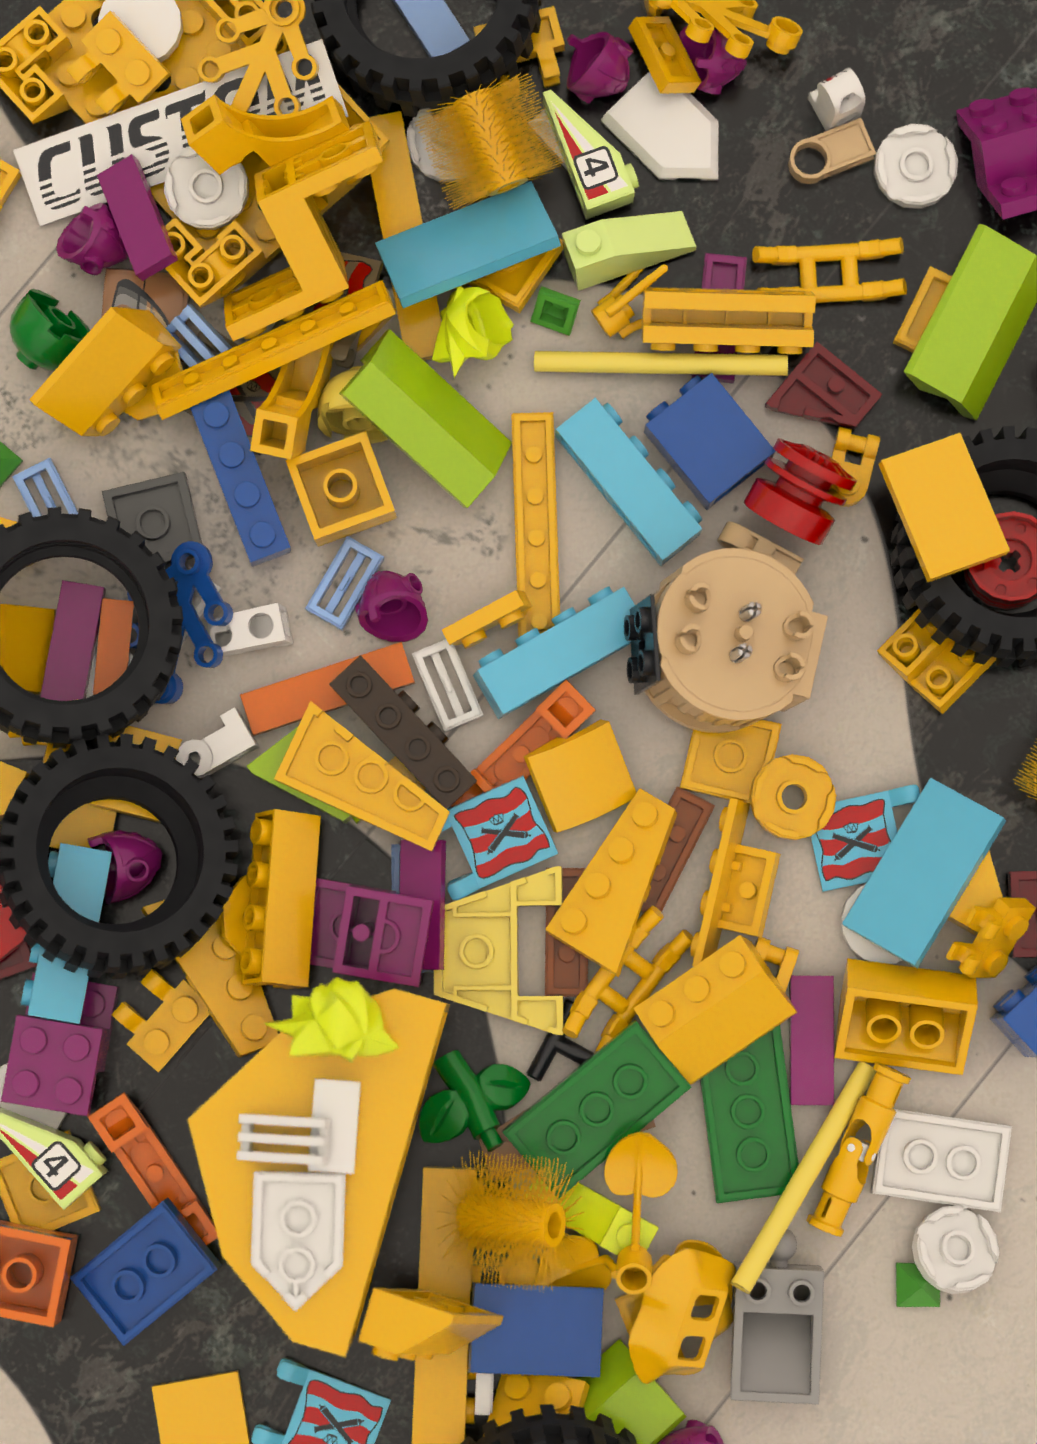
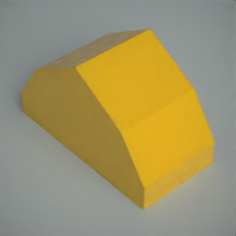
M392 989L371 997L380 1008L383 1029L399 1048L377 1056H356L352 1063L340 1055L289 1056L293 1038L280 1032L188 1118L222 1256L292 1342L344 1357L356 1336L450 1008V1004L398 989ZM316 1078L361 1082L355 1172L354 1174L344 1173L346 1174L343 1267L295 1312L276 1289L251 1265L254 1171L335 1172L308 1171V1164L237 1160V1151L241 1149V1142L238 1141V1132H242L239 1114L312 1118ZM254 1124L253 1133L311 1136V1127ZM253 1142L252 1151L309 1154L310 1146Z

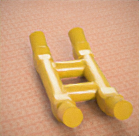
M901 237L859 241L858 243L796 247V245L755 246L752 251L754 263H768L772 265H796L799 263L801 288L758 287L757 290L812 291L816 295V303L876 301L907 294L905 278L862 282L859 284L857 260H873L884 258V256L903 254L904 244ZM841 261L842 285L817 287L816 262Z
M652 905L637 919L635 934L632 942L628 944L623 958V965L640 976V981L626 999L609 986L615 975L600 967L584 991L582 990L573 1002L562 1032L568 1037L577 1038L585 1021L589 1019L593 1009L598 1004L599 999L615 1011L616 1014H613L601 1034L602 1038L595 1050L597 1052L631 1023L637 1014L633 1008L649 998L664 975L669 973L672 967L681 959V955L691 946L693 939L691 933L683 929L670 943L668 942L659 950L651 961L652 964L634 950H637L640 944L650 935V931L664 918L662 912Z

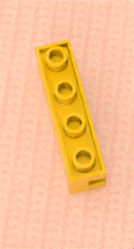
M648 287L643 291L641 338L643 343H651V350L658 351L676 350V344H693V351L716 352L718 351V345H735V352L759 353L761 346H777L778 353L802 354L803 347H813L814 345L812 323L813 313H815L816 295L812 291Z
M279 809L255 813V820L250 828V840L253 843L252 862L248 867L246 876L247 884L250 886L249 905L246 907L243 916L246 941L245 949L240 957V969L243 973L242 984L254 986L273 985V988L279 989L308 987L321 820L319 815Z

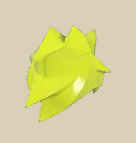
M465 284L457 287L451 293L447 307L440 312L442 322L437 335L432 361L439 363L451 362L455 378L459 369L468 358L474 357L479 360L495 358L501 348L513 340L511 329L514 324L503 308L501 299L480 287H468Z
M338 977L334 978L326 986L321 984L313 989L311 997L292 995V1019L263 1023L293 1038L289 1056L340 1055L352 1063L356 1056H377L399 1048L383 1029L382 1014L377 1002L358 981L348 982Z

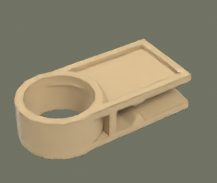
M858 118L796 143L789 156V172L800 183L814 184L874 160L876 151L862 118ZM805 148L816 149L824 157V169L812 175L801 172L794 161L797 152Z
M730 521L725 524L717 539L718 543L724 548L748 549L765 554L779 561L795 575L804 560L748 528Z

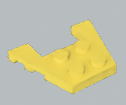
M555 866L528 877L511 881L502 886L445 904L444 970H434V995L555 1035H564L562 1032L564 1026V996H519L518 907L561 906L563 903L562 866Z

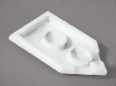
M648 72L601 119V123L659 180H676V178L718 180L719 121L691 93L660 94L650 72Z
M254 1171L251 1265L276 1289L295 1312L343 1267L346 1174Z

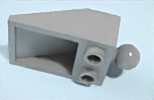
M789 1229L786 1230L770 1258V1263H767L756 1282L765 1285V1294L760 1298L752 1297L750 1294L744 1293L733 1286L731 1400L819 1404L824 1270L820 1265L787 1264L797 1249L796 1238ZM734 1261L736 1272L742 1262ZM798 1285H806L809 1288V1296L804 1300L796 1299L793 1296V1291Z

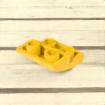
M918 609L877 652L915 691L943 714L996 661V657H991L983 665L972 662L975 654L973 650L968 649L962 657L950 652L955 641L947 637L941 645L935 642L931 637L938 629L931 622L921 629L915 622V618L921 612Z
M600 719L567 739L556 737L523 756L553 832L558 833L602 816L631 801L636 794L609 721Z

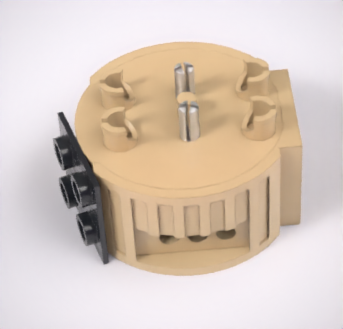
M724 548L706 552L693 558L661 581L659 590L655 594H650L630 609V615L625 616L623 625L626 641H631L632 656L627 660V678L629 683L634 684V695H639L644 691L651 702L662 713L685 727L708 733H726L740 730L777 711L785 712L810 699L828 616L812 611L814 603L807 589L795 574L779 561L760 552L741 548Z

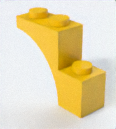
M214 94L181 118L189 146L219 175L233 165L239 164L252 151H255L271 167L350 130L343 107L333 96L302 111L283 115H258L238 110L226 104Z
M335 342L281 366L271 392L263 404L256 409L250 451L289 460L305 452L312 410L318 407L321 392L330 379L333 361L331 351Z

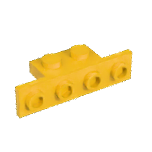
M730 797L728 807H724L720 815L719 830L722 832L719 849L716 848L713 851L710 859L709 870L713 875L710 889L704 892L700 903V914L703 915L700 932L695 933L691 943L690 954L691 957H694L692 966L697 965L717 951L722 929L760 938L763 936L781 854L741 845L750 804Z

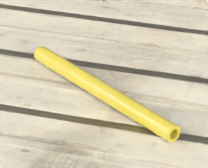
M535 351L534 371L709 375L713 373V375L788 376V355Z
M859 1061L733 1277L731 1284L740 1291L750 1294L849 1123L860 1096H864L876 1073L869 1064Z

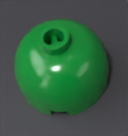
M30 289L14 309L9 325L11 338L19 350L16 356L24 365L33 370L41 367L48 371H55L90 329L72 310L69 311L67 316L56 308V305L60 302L56 298L36 289Z

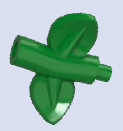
M459 1050L449 1052L433 1063V1066L449 1090H442L430 1096L425 1102L419 1118V1130L423 1142L441 1143L450 1141L469 1128L474 1140L482 1139L488 1152L497 1149L503 1144V1141L496 1131L501 1124L494 1110H508L518 1104L530 1088L531 1083L528 1078L519 1070L504 1064L489 1065L476 1076Z

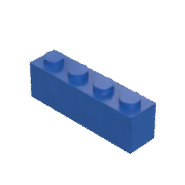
M230 390L190 407L251 566L254 567L290 553L291 547L254 452L250 451L251 444Z

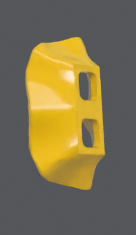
M687 1248L673 1254L652 1273L651 1285L644 1292L641 1309L628 1340L634 1371L643 1383H651L662 1375L696 1374L704 1368L713 1340L725 1332L733 1322L728 1286L735 1276L736 1269L731 1262L723 1257ZM700 1295L716 1297L712 1312L706 1318L691 1317L695 1301ZM686 1336L702 1337L698 1354L694 1358L678 1357L682 1340Z

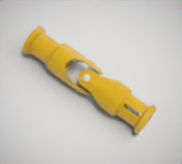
M875 1062L873 1066L876 1073L866 1095L860 1096L840 1144V1152L834 1158L822 1182L821 1188L824 1191L814 1214H808L806 1219L814 1227L838 1237H842L844 1233L841 1226L852 1203H857L869 1173V1165L875 1160L895 1117L896 1111L894 1106L904 1084H909L911 1080L908 1075L878 1062ZM865 1124H868L871 1129V1142L855 1137L859 1129Z

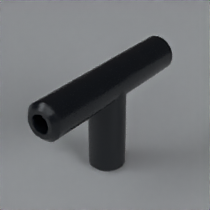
M570 1000L564 1001V1024L573 1004ZM548 1032L526 1073L527 1076L537 1081H542L556 1053L580 1065L594 1053L566 1038L565 1034L555 1035Z

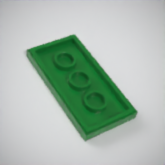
M634 1020L503 1129L502 1132L517 1151L523 1155V1158H526L528 1164L530 1156L531 1167L534 1157V1171L536 1170L537 1160L538 1171H540L542 1159L543 1172L546 1157L547 1173L550 1159V1176L553 1166L551 1181L556 1172L558 1160L557 1187L561 1183L564 1171L562 1181L564 1185L559 1193V1199L565 1190L569 1178L570 1181L565 1193L606 1160L609 1152L618 1141L632 1133L639 1132L692 1087L639 1023ZM554 1177L553 1182H552V1184H551V1191H553V1188H554L555 1177Z
M778 1025L700 1079L716 1203L780 1196L799 1165L781 1028Z

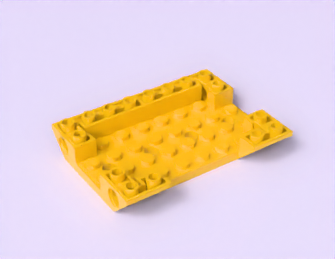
M63 0L48 14L41 6H38L0 39V88L33 124L69 109L84 124L111 115L110 113L106 114L95 102L107 89L118 82L104 66L85 84H82V82L77 83L66 71L75 60L89 51L81 42V39L94 27V20L100 14L105 0ZM175 0L181 12L183 33L175 51L168 59L161 62L172 74L170 76L171 84L162 92H154L145 102L204 82L199 76L197 69L199 62L204 57L213 56L217 58L260 42L266 26L244 32L241 39L234 44H227L219 40L215 33V27L221 18L242 16L263 8L264 2L262 0ZM232 22L226 23L222 28V34L227 39L232 38L236 33V27ZM284 34L276 48L278 55L290 51ZM209 62L205 66V74L209 78L216 76L218 65L215 62ZM338 84L349 116L346 118L350 129L370 120L377 134L382 153L390 143V140ZM131 97L117 112L140 105V103ZM252 151L241 161L249 179V198L242 213L230 224L215 230L197 229L183 223L168 205L164 194V182L150 187L155 202L171 219L165 227L178 258V261L164 269L199 308L236 291L282 251L263 212L258 207L254 174L270 166L255 151ZM351 176L339 182L338 187L334 191L324 196L316 197L313 194L312 197L321 214L323 215L346 195L363 177L354 178V176Z

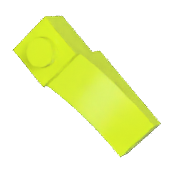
M580 1182L572 1192L571 1190L560 1205L562 1206L570 1195L563 1209H566L577 1201L576 1204L565 1212L566 1218L582 1213L567 1219L576 1220L566 1222L567 1227L579 1228L573 1230L617 1256L623 1248L631 1245L633 1212ZM642 1217L640 1221V1246L648 1250L659 1227Z

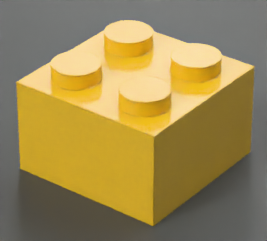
M366 431L306 452L292 460H285L318 547L397 519Z

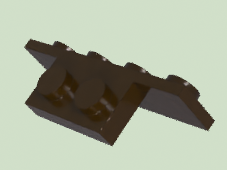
M361 655L329 684L426 790L446 809L477 782L475 777L444 745L449 739L433 721L426 726L415 714L420 707L404 690L397 695Z

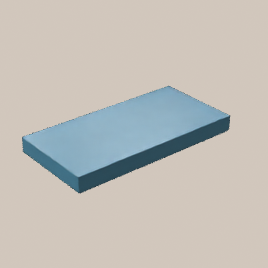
M532 181L375 242L402 308L561 246L559 236Z
M930 777L842 925L918 969L1006 823L1005 818Z

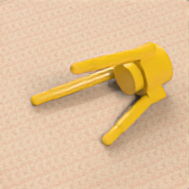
M663 264L622 296L621 294L645 268L627 274L609 294L597 301L598 306L593 308L591 312L609 338L619 333L621 338L624 339L634 331L642 329V319L630 323L629 319L635 316L628 303L668 271L667 265Z

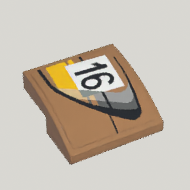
M106 268L102 316L110 307L149 310L166 328L190 304V296L168 272L159 271L142 281L135 275L133 269ZM177 330V331L175 332V334H176V335L182 340V342L186 345V341H187V340H186V339L182 336V334Z

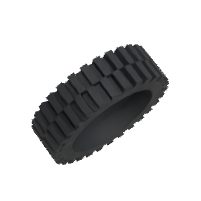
M1003 426L995 437H993L991 428L979 431L973 441L969 435L963 437L987 496L995 494L1013 495L1029 500L1037 505L1036 428L1026 427L1019 437H1015V426ZM897 513L895 521L899 523L892 531L891 543H896L897 546L890 554L891 566L900 565V570L894 576L897 589L904 586L908 588V592L902 599L906 609L909 610L917 605L921 610L920 614L915 618V622L920 628L923 629L931 622L938 629L931 637L935 642L941 645L947 637L955 641V644L950 652L960 657L968 649L975 651L972 662L984 665L991 657H996V667L1008 668L1017 659L1019 660V667L1031 666L1037 660V608L1014 614L994 612L969 598L953 581L951 575L927 583L899 513Z
M108 734L96 735L92 744L86 745L83 738L82 740L72 742L69 750L66 752L63 751L62 747L50 754L46 763L43 764L40 761L31 770L29 777L22 780L13 798L10 800L0 824V884L2 887L0 901L3 908L9 906L12 911L9 918L15 930L20 926L23 927L27 932L24 940L32 948L38 943L45 949L42 955L44 958L53 962L58 957L66 962L63 969L74 973L79 967L88 969V977L99 978L103 972L111 973V979H124L130 972H135L137 977L148 974L156 966H158V969H161L171 964L178 956L182 957L205 935L223 911V905L229 900L233 887H230V883L237 875L238 864L233 863V858L239 852L238 840H231L230 837L236 826L233 816L225 818L223 815V811L228 806L223 794L214 798L210 792L216 783L209 775L200 780L194 774L199 765L191 758L188 759L185 765L175 760L179 750L168 745L164 753L155 750L157 740L148 737L144 738L141 745L132 744V734H120L116 742H109ZM98 800H123L146 809L166 828L175 848L176 876L169 895L155 911L133 922L105 924L85 918L64 902L55 889L50 876L48 853L56 828L72 811L82 805Z

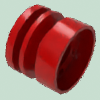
M778 438L773 448L780 455L788 459L787 463L772 457H768L765 461V464L779 476L778 480L773 482L764 478H756L743 503L753 512L781 529L808 542L822 545L836 521L821 507L822 504L826 501L834 505L844 506L847 499L834 490L832 486L834 484L840 488L852 491L857 480L848 474L837 461L805 444L792 443Z
M1016 511L999 513L995 516L1010 549L1007 555L1003 557L1009 559L1013 556L1017 559V563L1014 566L1017 572L1014 573L1011 569H1007L1005 572L1001 571L999 566L1002 560L998 557L963 570L964 578L973 595L986 605L1003 610L1021 608L1037 599V519L1032 515Z

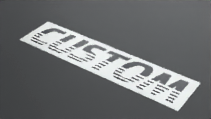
M323 39L306 44L309 55L314 57L319 65L317 76L310 81H303L294 76L291 69L294 60L291 51L278 55L291 94L296 96L301 103V111L333 96L342 105L345 116L349 117ZM307 59L302 60L298 65L299 73L303 76L310 74L312 63ZM248 66L226 73L223 79L217 83L204 81L13 150L39 225L42 226L79 213L84 206L91 207L98 203H107L97 175L131 154L139 160L149 187L163 183L165 181V174L176 159V156L184 149L190 147L181 118L214 94L231 106ZM266 73L248 113L276 115L274 111L275 98ZM291 99L283 100L280 105L283 114L292 113L295 107Z

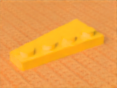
M310 701L274 780L432 852L450 811Z
M639 788L546 927L547 933L619 977L628 944L632 942L637 928L638 916L643 903H646L651 889L652 877L656 866L660 864L676 820V810Z
M165 900L144 906L141 911L144 916H147L155 911ZM220 914L205 935L182 957H176L175 960L185 973V978L193 990L198 993L208 1008V1013L237 1057L240 1058L262 1050L278 1035L276 1029L263 1024L274 1022L262 986L242 984L241 956L222 938Z

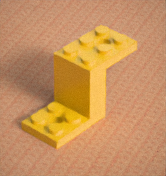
M370 120L254 174L257 203L290 266L223 297L225 327L233 342L242 337L244 339L255 338L262 334L268 325L281 319L284 322L296 319L305 312V308L318 302L322 304L330 303L342 296L344 290L349 288L344 258L312 195L321 197L329 194L338 187L339 182L351 176H354V178L365 177L377 169V164L383 162L378 137Z

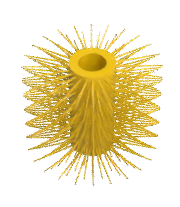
M524 76L509 83L506 81L497 86L499 84L497 83L489 88L496 81L495 79L487 88L480 89L479 87L477 91L471 93L466 91L467 95L461 98H454L458 99L455 102L437 104H452L450 106L429 110L443 109L428 114L435 115L428 117L434 118L425 121V125L433 128L432 130L441 128L426 133L429 134L427 135L428 137L437 135L430 138L433 141L442 138L439 140L442 142L438 143L440 145L437 147L447 144L435 150L438 151L448 147L441 150L444 152L440 153L448 152L444 154L448 156L438 160L452 161L447 165H453L441 170L453 169L449 171L453 173L444 177L455 174L451 177H454L452 179H457L452 182L458 181L457 183L462 184L450 190L458 189L452 192H458L456 194L459 195L455 197L463 195L457 199L464 198L462 199L465 200L463 202L468 200L473 202L477 200L482 201L488 196L492 197L517 188L529 180L541 179L528 178L543 175L539 173L554 169L550 168L552 166L547 164L557 159L549 161L552 158L546 159L548 158L545 157L547 155H544L542 152L547 150L544 149L546 147H543L547 144L541 145L544 142L538 143L540 142L538 140L546 136L536 139L542 136H536L542 132H533L537 130L533 128L542 124L533 126L535 124L532 123L536 121L529 123L534 119H528L537 115L533 116V114L525 116L529 114L525 113L529 110L523 111L532 107H527L528 105L535 103L530 100L532 98L525 99L532 96H528L531 92L527 89L520 91L525 88L522 87L525 86L524 84L512 88L519 85L518 83L522 80L515 83L512 82Z
M470 1151V1177L466 1166L470 1191L467 1188L462 1161L465 1184L458 1172L456 1177L463 1198L450 1185L460 1203L456 1205L447 1199L455 1205L452 1207L457 1208V1213L441 1212L456 1215V1219L446 1220L455 1222L442 1226L445 1227L456 1223L457 1228L452 1230L453 1232L449 1236L457 1231L459 1232L448 1251L460 1235L462 1236L453 1246L454 1248L458 1245L454 1257L461 1242L464 1240L463 1247L459 1253L461 1256L457 1261L459 1264L456 1276L462 1256L464 1257L463 1254L465 1253L466 1256L460 1271L461 1274L465 1263L464 1280L466 1268L470 1261L468 1270L470 1273L472 1264L471 1281H473V1273L476 1266V1283L479 1267L480 1279L482 1269H484L485 1279L486 1268H488L487 1282L489 1283V1274L492 1267L491 1286L495 1270L496 1279L498 1278V1271L500 1274L499 1285L502 1270L504 1280L508 1270L507 1287L510 1273L512 1274L511 1288L514 1273L516 1287L519 1272L518 1287H520L522 1274L524 1273L522 1285L524 1289V1281L527 1275L528 1290L530 1275L532 1289L535 1273L534 1289H536L538 1276L540 1275V1291L541 1269L543 1274L542 1261L544 1259L545 1274H543V1280L545 1284V1276L547 1275L548 1285L547 1266L549 1264L552 1291V1266L555 1274L552 1251L555 1254L560 1282L557 1263L559 1256L555 1247H558L564 1263L559 1244L569 1253L562 1239L565 1236L571 1240L565 1235V1228L579 1229L567 1227L566 1222L576 1221L567 1219L582 1214L579 1213L568 1218L565 1217V1212L577 1202L575 1201L571 1206L563 1209L570 1195L564 1204L560 1205L569 1194L568 1192L564 1195L570 1178L561 1199L558 1201L559 1193L564 1183L562 1184L563 1171L561 1183L558 1187L556 1186L558 1180V1160L556 1172L553 1176V1179L555 1177V1184L551 1192L553 1166L550 1176V1159L547 1173L546 1157L543 1172L542 1159L540 1171H538L537 1160L535 1175L534 1157L531 1172L530 1156L527 1171L526 1158L524 1170L522 1169L521 1159L518 1174V1156L515 1172L514 1155L512 1168L510 1169V1158L508 1169L506 1167L507 1154L504 1169H502L503 1156L501 1154L499 1170L498 1158L496 1168L494 1167V1159H492L493 1166L491 1169L490 1154L487 1170V1157L484 1168H482V1151L481 1175L478 1153L477 1169H475L474 1159L475 1176L474 1174L472 1176ZM478 1170H479L480 1183L477 1182V1171H478ZM482 1177H484L485 1181L484 1187L482 1186ZM459 1179L467 1193L466 1195H464ZM472 1180L474 1182V1192L472 1188ZM548 1182H549V1187H548V1190H547V1193H546V1189H545V1188H546V1186H547V1184H548ZM559 1188L558 1194H557V1196H556V1198H555V1192H556L557 1189ZM467 1241H468L467 1248H466L465 1251L463 1252L464 1247H465V1245H466V1243H467ZM476 1247L477 1252L473 1258V1253ZM471 1249V1255L467 1263L468 1252ZM548 1252H549L550 1259H551V1266H550V1263H549V1261H548ZM538 1256L540 1257V1267H538L537 1263ZM536 1264H537V1268H538L537 1280H536V1272H537V1270H536Z

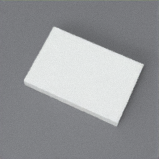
M895 1109V1117L875 1158L871 1193L1001 1212L1012 1126Z

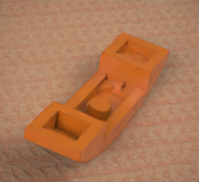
M566 679L476 769L470 772L477 782L451 807L522 775L527 780L531 774L523 756L556 737L569 738L596 709Z
M125 1092L88 1116V1119L111 1153H115L152 1209L166 1198H169L206 1245L218 1238L214 1222L192 1186L157 1134Z

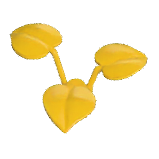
M636 1132L622 1138L609 1152L604 1167L605 1181L611 1192L621 1196L633 1194L631 1245L619 1252L616 1264L607 1254L599 1256L598 1246L591 1239L584 1236L571 1235L568 1236L571 1239L569 1240L563 1236L562 1242L569 1253L559 1244L564 1260L563 1263L558 1247H555L560 1260L557 1259L560 1276L559 1282L555 1254L552 1251V1261L555 1269L554 1274L552 1266V1286L600 1287L606 1290L611 1284L612 1278H616L617 1285L625 1293L641 1294L650 1287L652 1273L671 1257L668 1254H664L652 1266L651 1254L640 1246L641 1196L644 1195L650 1198L663 1196L674 1186L678 1174L674 1155L652 1134ZM700 1240L682 1241L674 1250L675 1254L680 1250L689 1248L723 1257L715 1247ZM548 1252V1261H549L550 1266H551V1259H550V1255H549V1252ZM543 1259V1261H542L543 1274H545V1260H544V1259ZM548 1264V1285H551V1269ZM542 1269L540 1285L544 1284ZM540 1275L538 1276V1280H537V1284H536V1285H539V1277H540ZM547 1275L545 1276L544 1285H547ZM730 1283L728 1286V1296L730 1303H732L733 1293L732 1284ZM700 1295L697 1297L694 1306L714 1305L716 1297Z

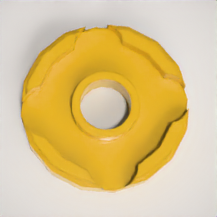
M791 754L771 760L760 768L751 785L749 800L753 816L764 830L777 838L797 840L812 836L826 826L834 813L836 792L828 772L821 764L806 756ZM788 785L799 787L804 794V802L796 810L789 809L782 801V792Z

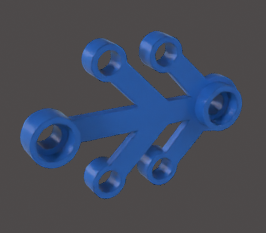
M187 541L180 544L174 550L171 557V566L165 569L169 578L174 577L177 583V599L183 611L181 636H184L186 630L195 646L194 659L199 666L215 668L223 660V651L218 644L213 643L192 605L195 588L206 604L204 618L210 625L219 627L228 625L233 618V609L229 603L223 601L209 576L213 566L212 555L209 549L199 542ZM189 555H193L195 564L193 568L188 570L185 562ZM127 592L128 600L133 601ZM221 606L223 608V617L216 621L213 616L216 607ZM132 623V629L136 630L137 638L133 643H130V648L136 649L139 638V624ZM210 647L214 655L213 659L207 663L204 660V651ZM176 666L165 692L160 700H157L155 703L173 704L181 697L183 682L178 674L175 673Z

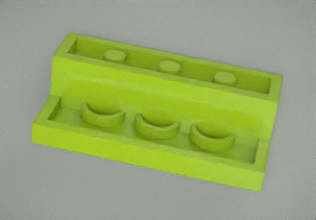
M983 224L978 225L904 370V373L919 390L948 399L962 416L977 421L1037 303V255Z
M387 329L360 360L364 365L339 394L460 505L468 508L496 476L512 442L394 332Z
M621 1339L617 1340L601 1355L600 1377L575 1378L585 1381L590 1385L584 1405L586 1418L595 1421L599 1413L611 1418L615 1433L619 1434L623 1428H627L635 1435L637 1444H657L687 1417L656 1380L645 1384L638 1378L630 1358L629 1348Z

